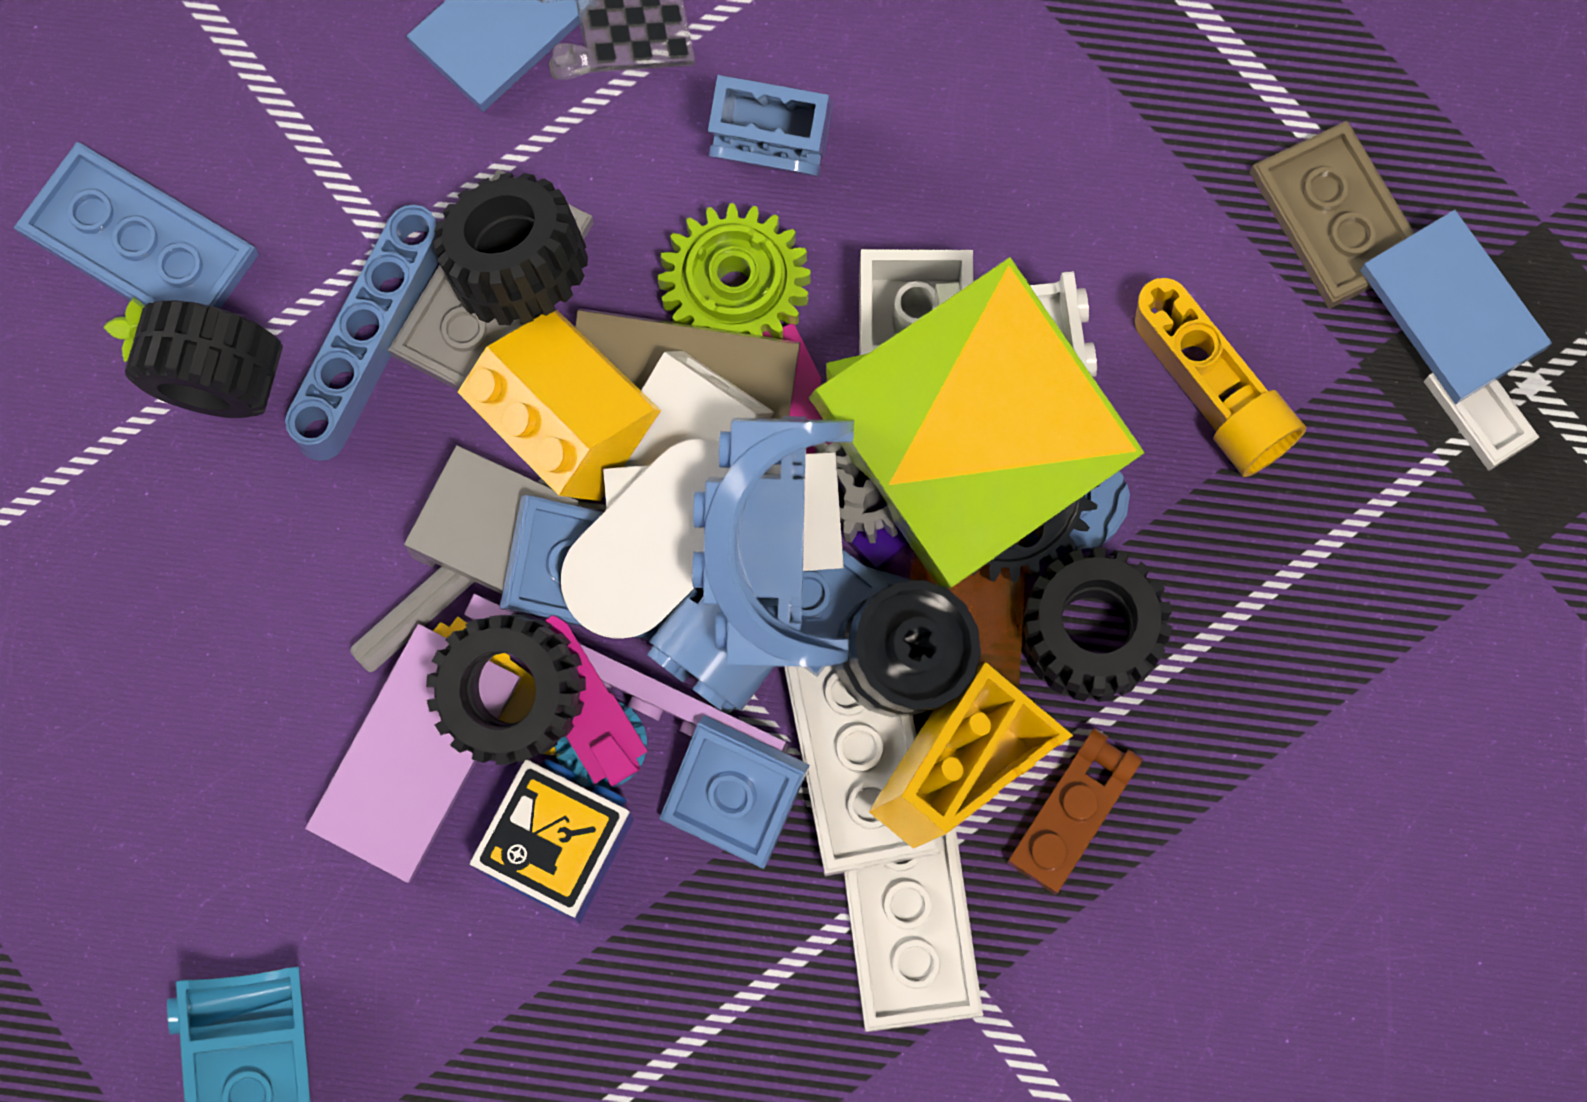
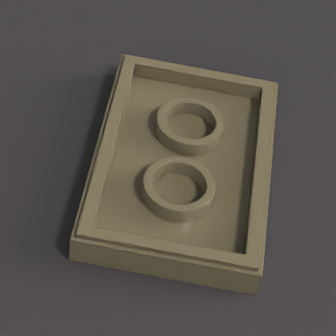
M1348 121L1254 164L1249 172L1329 309L1372 289L1360 271L1364 263L1415 234Z

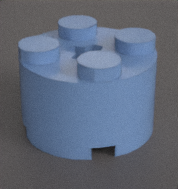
M693 588L672 610L650 639L649 643L653 647L647 655L683 683L690 674L697 678L699 681L693 690L720 711L728 715L731 714L734 708L742 711L775 666L727 665V649L716 648V614L723 611L718 604H703V596Z

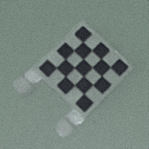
M538 0V1H540L541 3H551V2H556V1H559V0ZM576 0L585 47L575 44H558L554 47L553 57L549 61L550 73L556 80L570 79L589 72L693 66L695 56L683 0Z

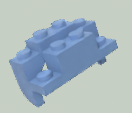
M783 416L782 419L733 418L731 421V431H720L719 468H730L724 478L708 477L705 491L694 492V528H705L704 552H693L692 585L693 588H704L703 604H719L723 611L716 614V648L727 649V665L812 667L836 665L848 661L849 638L818 637L802 632L805 464L807 447L824 442H854V420L807 419V416ZM773 465H781V475L764 473ZM757 597L778 598V606H767L765 608Z

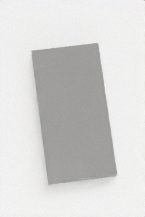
M497 169L491 181L499 179L500 174H506V172ZM569 205L581 235L585 239L594 224L593 216ZM439 265L388 351L397 360L458 391L485 348L525 324H522L520 319L512 322L511 326L499 325L496 318L486 323L479 320L476 313H468L460 300H458L442 267Z

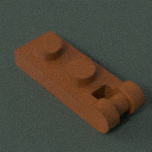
M1095 727L1006 863L1055 896L1143 760V758L1129 749L1125 754L1106 742L1109 736ZM1093 761L1113 773L1105 786L1085 774Z

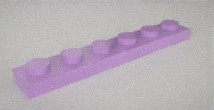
M476 594L473 595L464 613L473 621L488 618L489 616L516 614L501 610L499 605ZM581 645L608 692L613 687L632 696L628 707L659 721L662 713L666 712L683 721L679 731L690 737H693L698 722L705 715L786 753L789 745L785 741Z

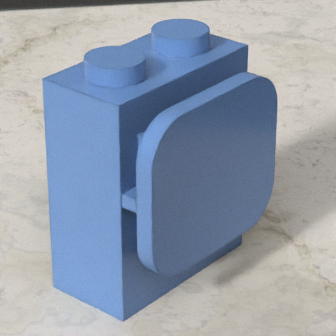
M717 75L708 132L715 136L713 145H710L709 157L733 163L819 177L821 157L825 156L834 103L830 95Z

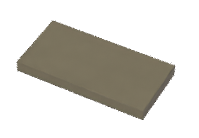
M582 308L577 310L575 327L641 391L664 352L684 351L774 411L771 419H782L783 416H790L801 342Z

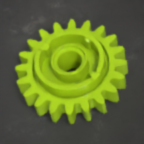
M734 203L729 204L725 219H719L717 213L711 207L707 208V224L705 226H701L690 217L686 219L689 237L672 233L670 236L671 246L676 253L665 252L661 254L662 267L669 272L658 275L659 289L669 291L661 297L664 310H677L672 317L673 323L692 324V326L763 336L762 333L769 332L772 337L783 339V328L780 321L795 325L799 323V312L793 305L806 306L808 304V292L802 287L811 283V270L800 267L807 262L806 249H791L796 242V232L794 229L777 234L779 216L775 214L768 218L764 224L759 223L758 206L754 205L748 211L746 218H739ZM730 272H741L749 278L746 283L738 287H730L720 281L724 275Z

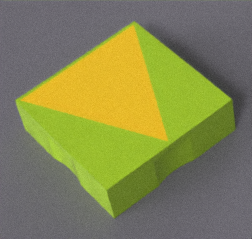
M1011 257L815 389L809 397L823 420H854V442L839 443L854 465L878 488L889 507L894 523L935 583L946 588L955 586L1145 453Z

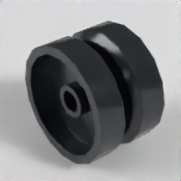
M925 580L898 582L856 604L841 622L837 638H849L848 661L836 664V671L848 694L869 711L887 717L917 715L936 709L960 696L974 678L981 654L978 626L967 605L948 588Z

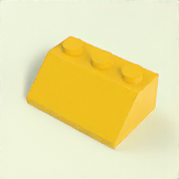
M557 310L547 316L544 314L538 316L534 321L526 323L487 346L458 390V393L558 496L601 501L605 495L603 469L624 467L661 412L636 385Z

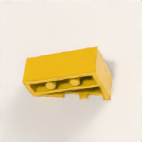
M984 662L977 666L974 678L960 696L932 711L869 810V813L913 849L949 833L999 794L998 792L1018 776L1026 773L1036 765V762L1054 748L1062 745L1073 735L988 663Z

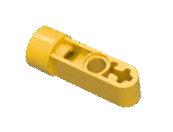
M1169 278L1154 279L1142 288L1135 316V327L1138 334L1216 430L1213 437L1214 441L1241 475L1248 477L1261 471L1294 446L1304 435L1307 427L1276 390L1268 391L1187 290L1179 282ZM1156 308L1158 312L1154 314L1152 309ZM1167 310L1172 312L1171 318L1166 313ZM1190 346L1200 347L1207 352L1209 358L1203 361H1192L1184 356L1182 350ZM1233 388L1237 390L1223 402L1221 401L1220 397Z

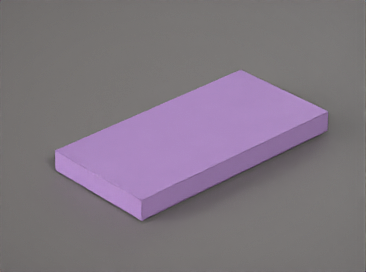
M420 624L415 628L305 828L407 883H411L476 763L475 760L471 759L473 753L469 751L459 753L450 746L454 738L449 733L440 735L434 725L441 721L438 711L429 712L427 700L435 698L433 687H426L427 674L436 672L438 665L431 661L436 651L445 649L448 643L445 641V637ZM488 661L480 675L479 693L486 709L494 717L500 719L521 678Z

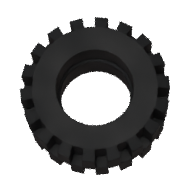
M512 173L500 174L497 180L490 181L488 177L479 181V186L471 191L466 188L457 195L459 201L456 204H448L442 212L445 220L437 222L434 231L437 239L433 241L434 251L438 257L437 260L464 309L470 314L476 313L478 319L486 323L496 318L499 325L511 326L512 322L520 319L522 324L534 321V316L542 312L547 316L556 310L554 307L559 301L566 303L574 295L571 287L581 285L585 276L582 268L588 266V255L585 250L587 247L560 189L555 190L552 182L545 178L537 181L534 174L523 173L518 178H514Z
M157 301L146 304L142 309L124 372L127 379L139 389L171 405L217 417H254L263 414L266 410L283 346L280 340L264 327L233 312L189 301Z
M1093 547L1090 555L1083 556L1081 549L1068 553L1064 562L1061 563L1057 559L1050 564L1043 577L1039 576L1033 586L1023 611L1024 618L1021 623V637H1025L1023 651L1027 660L1033 658L1036 664L1033 670L1040 680L1045 676L1052 680L1054 683L1051 689L1057 693L1062 694L1064 689L1074 692L1073 700L1083 702L1087 700L1088 696H1097V702L1109 701L1117 693H1120L1122 697L1131 692L1139 682L1142 683L1166 649L1164 647L1170 639L1172 629L1171 625H1167V620L1172 614L1170 601L1162 602L1161 595L1165 588L1160 580L1157 579L1151 583L1146 577L1150 568L1141 561L1136 568L1126 563L1130 554L1119 550L1114 558L1105 556L1106 548ZM1084 598L1100 599L1111 604L1119 611L1125 621L1127 628L1125 644L1120 649L1109 653H1093L1076 645L1068 636L1063 625L1062 615L1067 605Z
M529 615L489 616L488 618L476 619L466 623V628L454 631L445 639L448 646L445 649L437 650L431 661L438 665L436 672L427 674L426 687H433L435 698L427 700L429 712L438 711L441 721L434 725L440 735L449 733L454 738L450 746L459 753L469 751L473 753L471 759L481 763L496 761V765H509L549 751L558 745L557 742L561 738L568 736L574 728L572 721L575 716L581 715L584 702L579 701V695L581 691L586 690V678H579L577 667L583 665L578 653H570L567 646L571 642L563 633H554L551 630L553 625L544 620H532ZM507 653L522 660L530 669L535 680L536 697L533 707L526 718L516 723H506L494 717L486 709L480 697L479 679L486 663L498 654Z

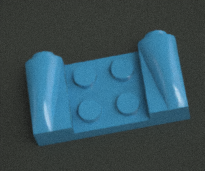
M299 967L238 977L176 981L177 998L167 999V1018L169 1034H180L185 1102H310Z

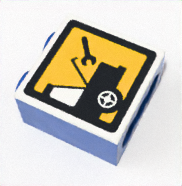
M545 759L540 767L525 760L473 856L470 865L477 872L581 924L634 819L630 811L624 809L627 800L615 792L596 785L593 792H590L572 783L576 775L555 762Z

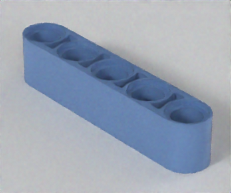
M414 204L403 206L396 210L389 218L288 409L285 419L286 430L302 454L309 459L317 461L329 460L338 455L342 450L391 357L388 351L389 347L439 265L433 241L437 239L434 232L437 222L432 213L423 206ZM423 231L428 233L427 238L417 245L404 243L408 235L413 232ZM390 278L404 279L400 288L394 292L385 293L379 291L380 286ZM371 324L379 326L378 332L369 340L360 341L354 339L357 331L363 326ZM342 372L354 374L348 386L342 389L329 388L331 380L337 374ZM317 420L328 421L327 429L322 435L317 438L304 437L305 429L310 423Z

